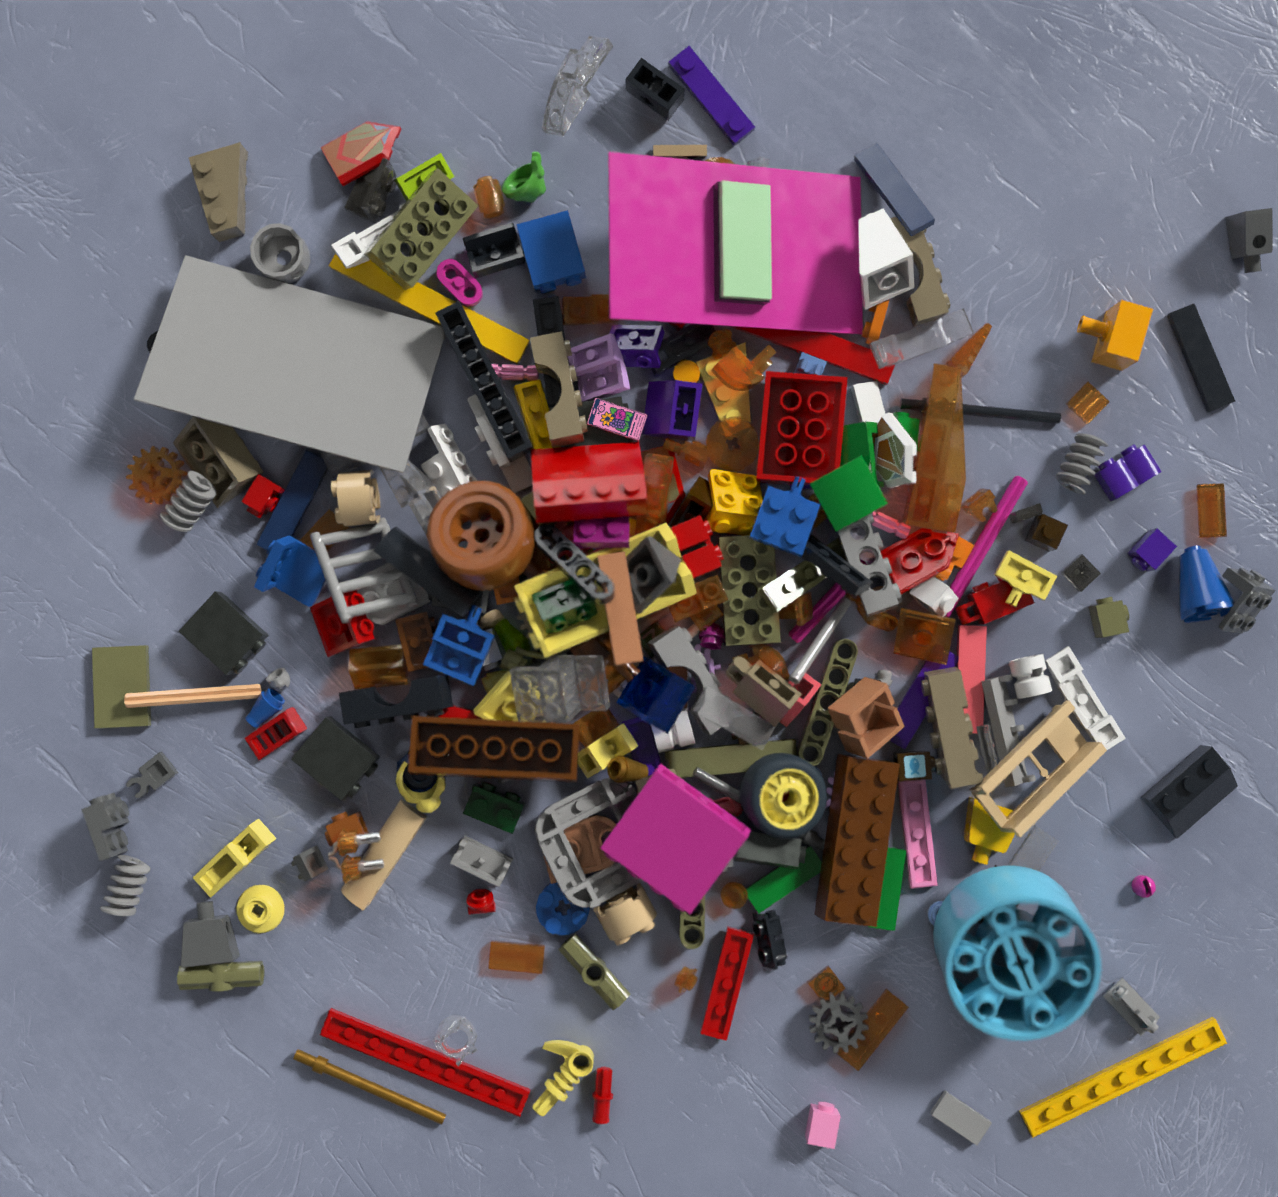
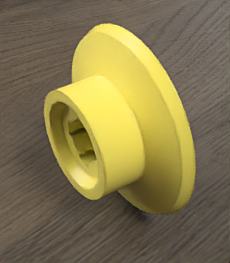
M254 885L246 889L239 897L236 906L237 917L240 923L247 930L254 933H266L275 929L282 921L285 910L281 895L274 888L267 885ZM257 904L264 909L261 915L254 912Z

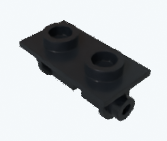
M776 910L766 911L765 914L752 913L754 920L752 927L754 934L757 936L759 946L758 958L763 967L778 969V966L786 964L785 959L788 958L784 939H774V936L783 934L780 916L776 915Z

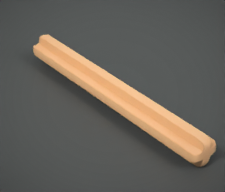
M260 684L127 693L124 696V703L126 708L258 699L262 688Z

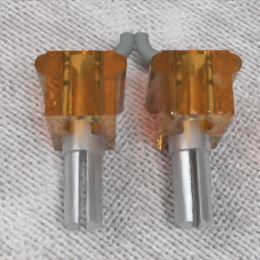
M342 829L337 841L333 845V851L328 853L329 861H334L335 866L342 871V879L345 884L352 880H360L362 872L384 868L383 859L361 861V856L350 857L346 855L356 853L359 845L380 842L381 835L379 832L358 834L357 830L347 831L346 829ZM337 846L339 848V855L341 857L345 856L341 866L335 857H331L336 854Z

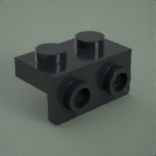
M514 223L501 225L463 238L475 279L526 263Z

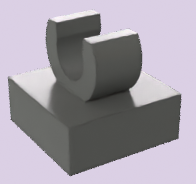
M317 845L292 857V866L296 865L300 872V875L297 877L298 879H303L304 882L329 869Z

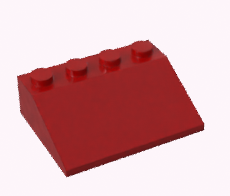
M766 371L757 482L792 485L794 477H800L797 485H799L801 478L806 480L804 485H810L811 482L840 467L848 377Z
M639 442L531 449L536 523L647 515V494Z

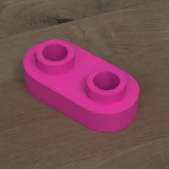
M446 259L438 265L437 277L440 283L462 305L472 307L481 301L483 297L481 285L458 261ZM455 271L456 275L454 278L449 279L447 278V273ZM473 290L474 295L468 298L465 296V292Z

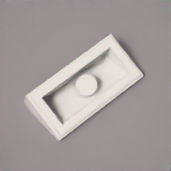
M877 381L852 385L851 392L859 422L868 421L878 424L880 418L885 415Z

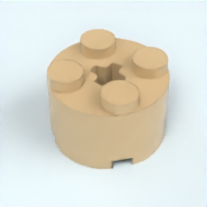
M372 469L342 472L338 474L336 481L331 482L332 495L337 497L338 508H335L337 524L343 523L347 527L379 523L380 515L375 516V508H380V495L377 479H371L370 477L374 474Z
M638 883L635 889L630 887L606 900V904L602 907L600 905L594 907V913L609 940L614 941L616 945L624 944L631 938V935L638 931L644 933L655 926L653 920L657 916V912L641 883Z

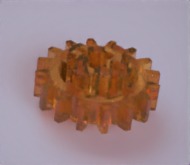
M151 446L150 453L145 449H141V457L132 456L136 463L134 465H127V468L132 470V474L127 475L126 479L133 481L129 489L133 491L138 490L135 497L139 499L145 497V502L152 504L155 500L156 504L162 505L163 498L171 502L172 494H176L179 485L182 486L181 477L187 475L186 471L180 470L185 464L184 461L176 460L178 454L175 452L169 453V449L162 447L159 452L158 447ZM162 458L167 460L172 468H166ZM158 471L161 472V475L157 476L156 480L153 479V475H156ZM142 482L149 484L151 492L144 488Z

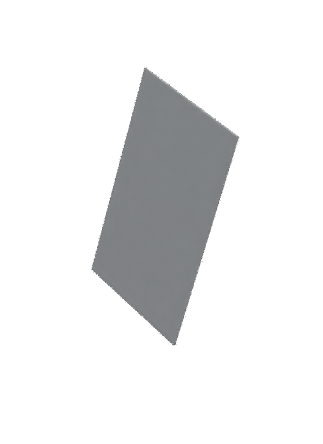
M185 255L134 401L404 473L445 332L442 326Z

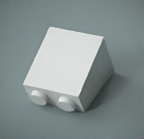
M884 209L859 219L860 280L863 307L866 310L914 288L913 254Z

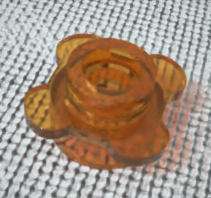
M728 329L714 332L708 340V346L713 350L712 356L715 359H721L723 355L733 352L736 348V343L731 338L732 332Z
M685 966L680 971L674 983L679 988V993H685L687 990L691 991L698 980V977L695 976L698 969H689Z

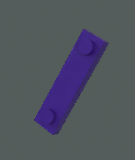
M687 46L668 61V66L733 146L737 145L755 130L754 124L690 46Z

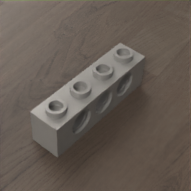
M872 513L836 532L846 561L868 579L877 577L884 583V587L879 591H874L869 587L868 591L859 594L866 617L898 607V599L902 598L897 583L892 584L888 575L892 573L888 558L883 559L879 550L883 548L878 532L873 533L870 523L874 522ZM855 527H860L865 531L866 535L863 539L856 540L852 538L850 531ZM869 552L874 556L875 561L871 565H864L860 562L859 556L862 553Z

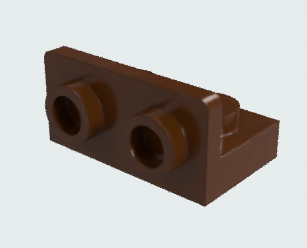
M423 612L395 619L408 673L428 668L423 663L433 642V633L437 629L434 617H428V613Z

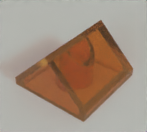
M901 608L893 654L947 665L956 619Z

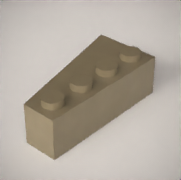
M957 667L924 672L925 680H921L923 696H928L929 706L925 707L928 723L932 722L934 733H930V742L932 749L937 750L938 759H935L936 774L941 775L951 789L982 783L984 781L982 773L976 771L974 761L979 759L978 751L973 740H969V735H972L973 732L972 722L969 714H964L963 710L968 708L961 670Z

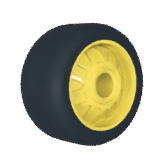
M773 753L758 759L747 770L741 782L740 803L745 816L756 828L775 838L791 839L806 834L819 822L826 807L827 791L821 774L812 764L792 754ZM789 791L788 799L782 803L783 794Z

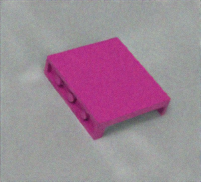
M660 764L600 849L604 851L605 856L611 861L620 862L624 865L630 875L647 882L652 891L669 898L675 908L691 914L747 839L751 829Z

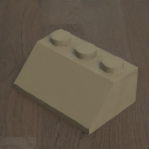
M192 416L173 442L190 469L203 475L214 485L216 495L211 500L217 508L248 489L257 475L263 474L259 463L254 459L245 446L244 441L231 426Z

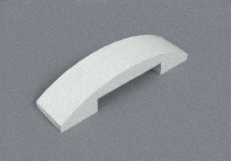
M398 211L357 235L353 232L331 245L346 269L370 260L364 253ZM417 225L418 231L423 228V225Z
M1069 646L1045 660L1065 701L1069 700L1075 707L1073 714L1093 742H1101L1108 750L1126 739L1112 715H1108L1082 673V666Z

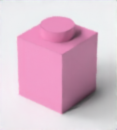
M818 1102V1105H810L805 1132L808 1144L835 1149L841 1116L833 1104Z

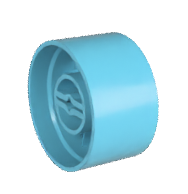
M992 867L964 879L947 895L940 906L933 931L935 953L956 1007L975 1027L1002 1039L1017 1041L1035 1040L1053 1035L1065 1029L1076 1021L1088 1008L1095 996L1100 981L1101 958L1099 948L1092 932L1072 899L1055 880L1037 870L1026 867ZM1015 903L1039 904L1033 916L1024 910L1015 908ZM982 916L985 917L982 924L979 925L975 936L966 933L975 921ZM1075 926L1074 945L1060 947L1056 939L1068 935ZM1021 936H1030L1039 940L1038 947L1032 957ZM1009 938H1011L1012 941H1013L1014 948H1015V951H1016V953H1017V956H1018V958H1019V961H1020V964H1021V965H1018V962H1017V960H1016V956H1015V953H1014L1013 948H1012V946H1011V943H1010V941H1009ZM997 946H999L1008 967L998 966L991 962L992 954ZM977 968L980 977L965 986L955 978L952 971L961 970L969 972Z

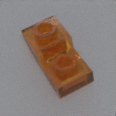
M609 294L562 298L563 325L619 322V319H610Z
M718 575L695 583L697 594L668 606L674 623L728 600Z

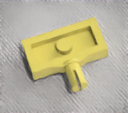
M1009 550L1006 551L994 574L1008 582L1013 588L1008 599L1005 601L1013 607L1017 606L1023 593L1030 594L1042 601L1045 600L1057 578L1053 573Z

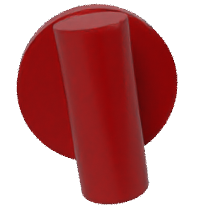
M476 889L467 896L469 915L496 912V904L491 891Z

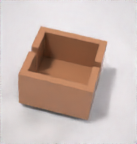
M864 677L827 708L835 727L840 729L838 734L845 751L868 759L904 728L897 707L892 706L895 702L887 683Z

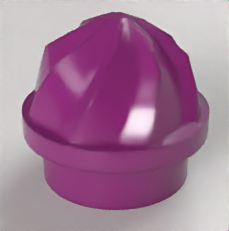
M717 623L705 625L699 633L700 645L711 650L721 649L722 643H725L724 629Z

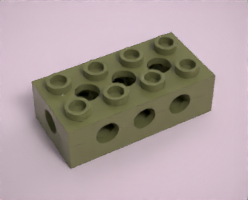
M437 168L429 173L364 255L403 289L413 288L479 205ZM434 203L441 207V215L435 212ZM418 224L423 225L425 228V236L418 232ZM401 244L408 247V257L401 253Z
M750 535L719 537L718 546L724 560L720 561L722 564L720 567L725 646L781 642L779 611L773 613L759 592L760 589L777 579L775 548L749 539ZM742 557H750L753 560L754 567L752 570L746 571L741 567L740 560ZM745 583H750L755 587L756 593L754 597L748 598L743 595L742 586ZM747 610H753L757 614V622L754 625H749L744 621V613Z

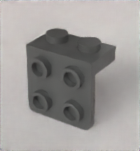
M1228 567L1222 577L1243 593L1218 627L1226 632H1247L1254 626L1256 622L1255 617L1258 613L1269 606L1272 601L1271 596L1276 590L1264 582L1266 578L1255 570L1251 569V571H1248L1242 567L1240 569Z

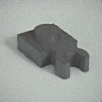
M159 752L138 769L142 776L130 779L126 786L131 787L138 783L141 790L135 797L140 798L148 793L149 786L154 790H158L179 772L165 754Z

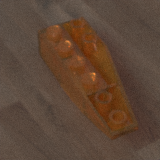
M933 364L918 439V450L916 451L913 471L916 472V483L909 484L902 519L904 524L956 532L966 483L961 368Z

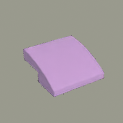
M608 334L571 348L572 356L568 357L569 366H575L582 402L593 401L595 398L603 399L630 389L625 363L613 334Z

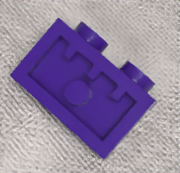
M612 325L609 334H613L618 343L625 367L660 368L661 360L658 351L665 334L662 325Z

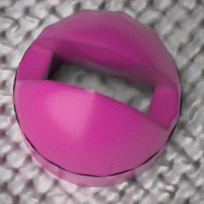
M1139 875L1132 881L1131 887L1133 892L1142 898L1152 896L1156 890L1155 882L1148 876ZM1145 880H1146L1147 887H1148V892H1147V893H1146V890H1145V886H1144V884H1143V882H1142V881H1145Z

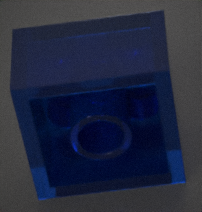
M643 656V662H640L637 666L640 672L627 683L616 703L668 734L696 686Z

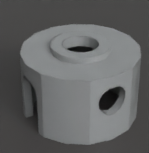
M280 223L269 224L261 228L253 237L250 246L251 259L256 268L267 278L290 284L301 279L307 272L310 264V251L305 241L290 226ZM282 251H287L291 254V261L287 265H280L277 262V256Z

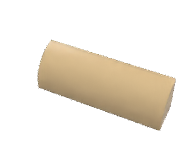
M401 799L379 831L381 835L380 842L371 843L360 860L383 859L384 868L351 873L341 888L342 894L355 906L364 911L370 905L428 816Z

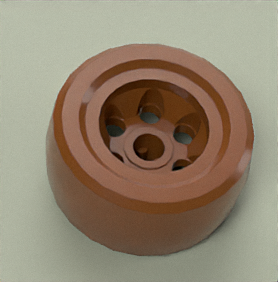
M472 481L459 485L447 492L431 512L427 528V538L431 553L440 569L451 580L466 588L492 590L507 585L526 569L534 552L535 531L529 512L522 501L510 489L498 483ZM489 514L491 518L489 521L483 522L481 521L482 516ZM465 522L472 523L471 528L468 530L462 529ZM500 525H505L503 532L498 533L497 528ZM462 541H467L468 546L466 548H461L458 546L459 543Z

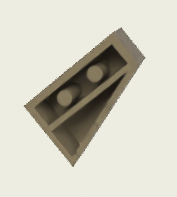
M239 142L188 157L211 235L218 242L245 235L247 150Z

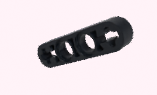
M549 524L538 527L534 534L538 549L593 602L600 605L610 603L615 597V588L612 580L556 527ZM545 535L547 537L552 536L553 542L556 546L553 548L552 543L547 539L543 541L542 537H544ZM568 550L573 553L569 560L562 561L558 558L562 551ZM581 568L591 570V574L586 578H579L576 575L577 571ZM596 581L601 589L607 588V593H598L594 582Z

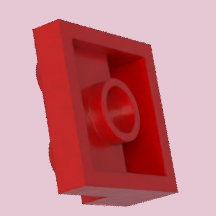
M357 590L343 593L347 607L365 603L363 596ZM332 596L309 607L327 657L337 655L375 639L373 635L374 625L367 618L366 614L351 617L352 620L350 622L342 623Z

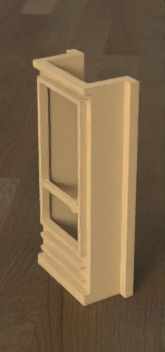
M1066 700L1062 705H1055L1052 711L983 778L984 781L970 789L971 793L1002 832L1015 833L1017 837L1021 838L1107 751L1101 742H1087L1069 719L1068 715L1075 710V707L1069 700ZM1044 739L1062 761L1049 775L1047 769H1044L1031 753ZM1028 756L1040 771V775L1045 779L1006 817L989 794Z

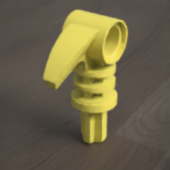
M564 1040L544 1042L543 1049L562 1055L565 1058V1062L560 1066L561 1072L553 1074L554 1080L547 1079L544 1084L547 1089L533 1104L532 1108L538 1115L545 1116L558 1100L564 1102L568 1098L566 1091L574 1089L572 1084H578L580 1082L579 1077L586 1076L592 1071L594 1054L588 1046ZM583 1055L588 1058L589 1063L585 1066H579L574 1062V1058Z

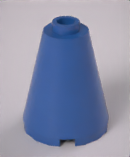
M1198 545L1185 548V553L1180 555L1181 621L1184 620L1186 623L1207 621L1212 619L1211 616L1219 613L1220 617L1226 616L1235 604V601L1208 550L1201 549V546Z

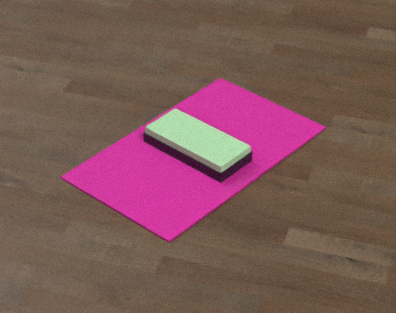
M608 152L610 319L862 335L863 309L859 262L861 177Z

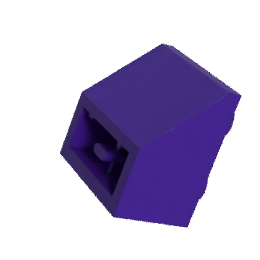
M679 380L649 381L644 412L647 418L642 435L695 442L702 383Z

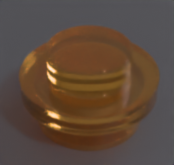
M729 882L721 890V899L728 908L738 909L747 902L748 893L742 884Z

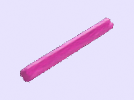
M1017 475L1012 479L974 544L975 546L950 585L951 590L959 599L956 601L953 609L947 612L944 617H950L1026 488L1028 481L1023 477Z

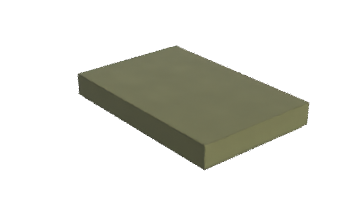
M149 645L92 648L94 728L151 726V706L126 708L124 703V696L127 693L150 692Z

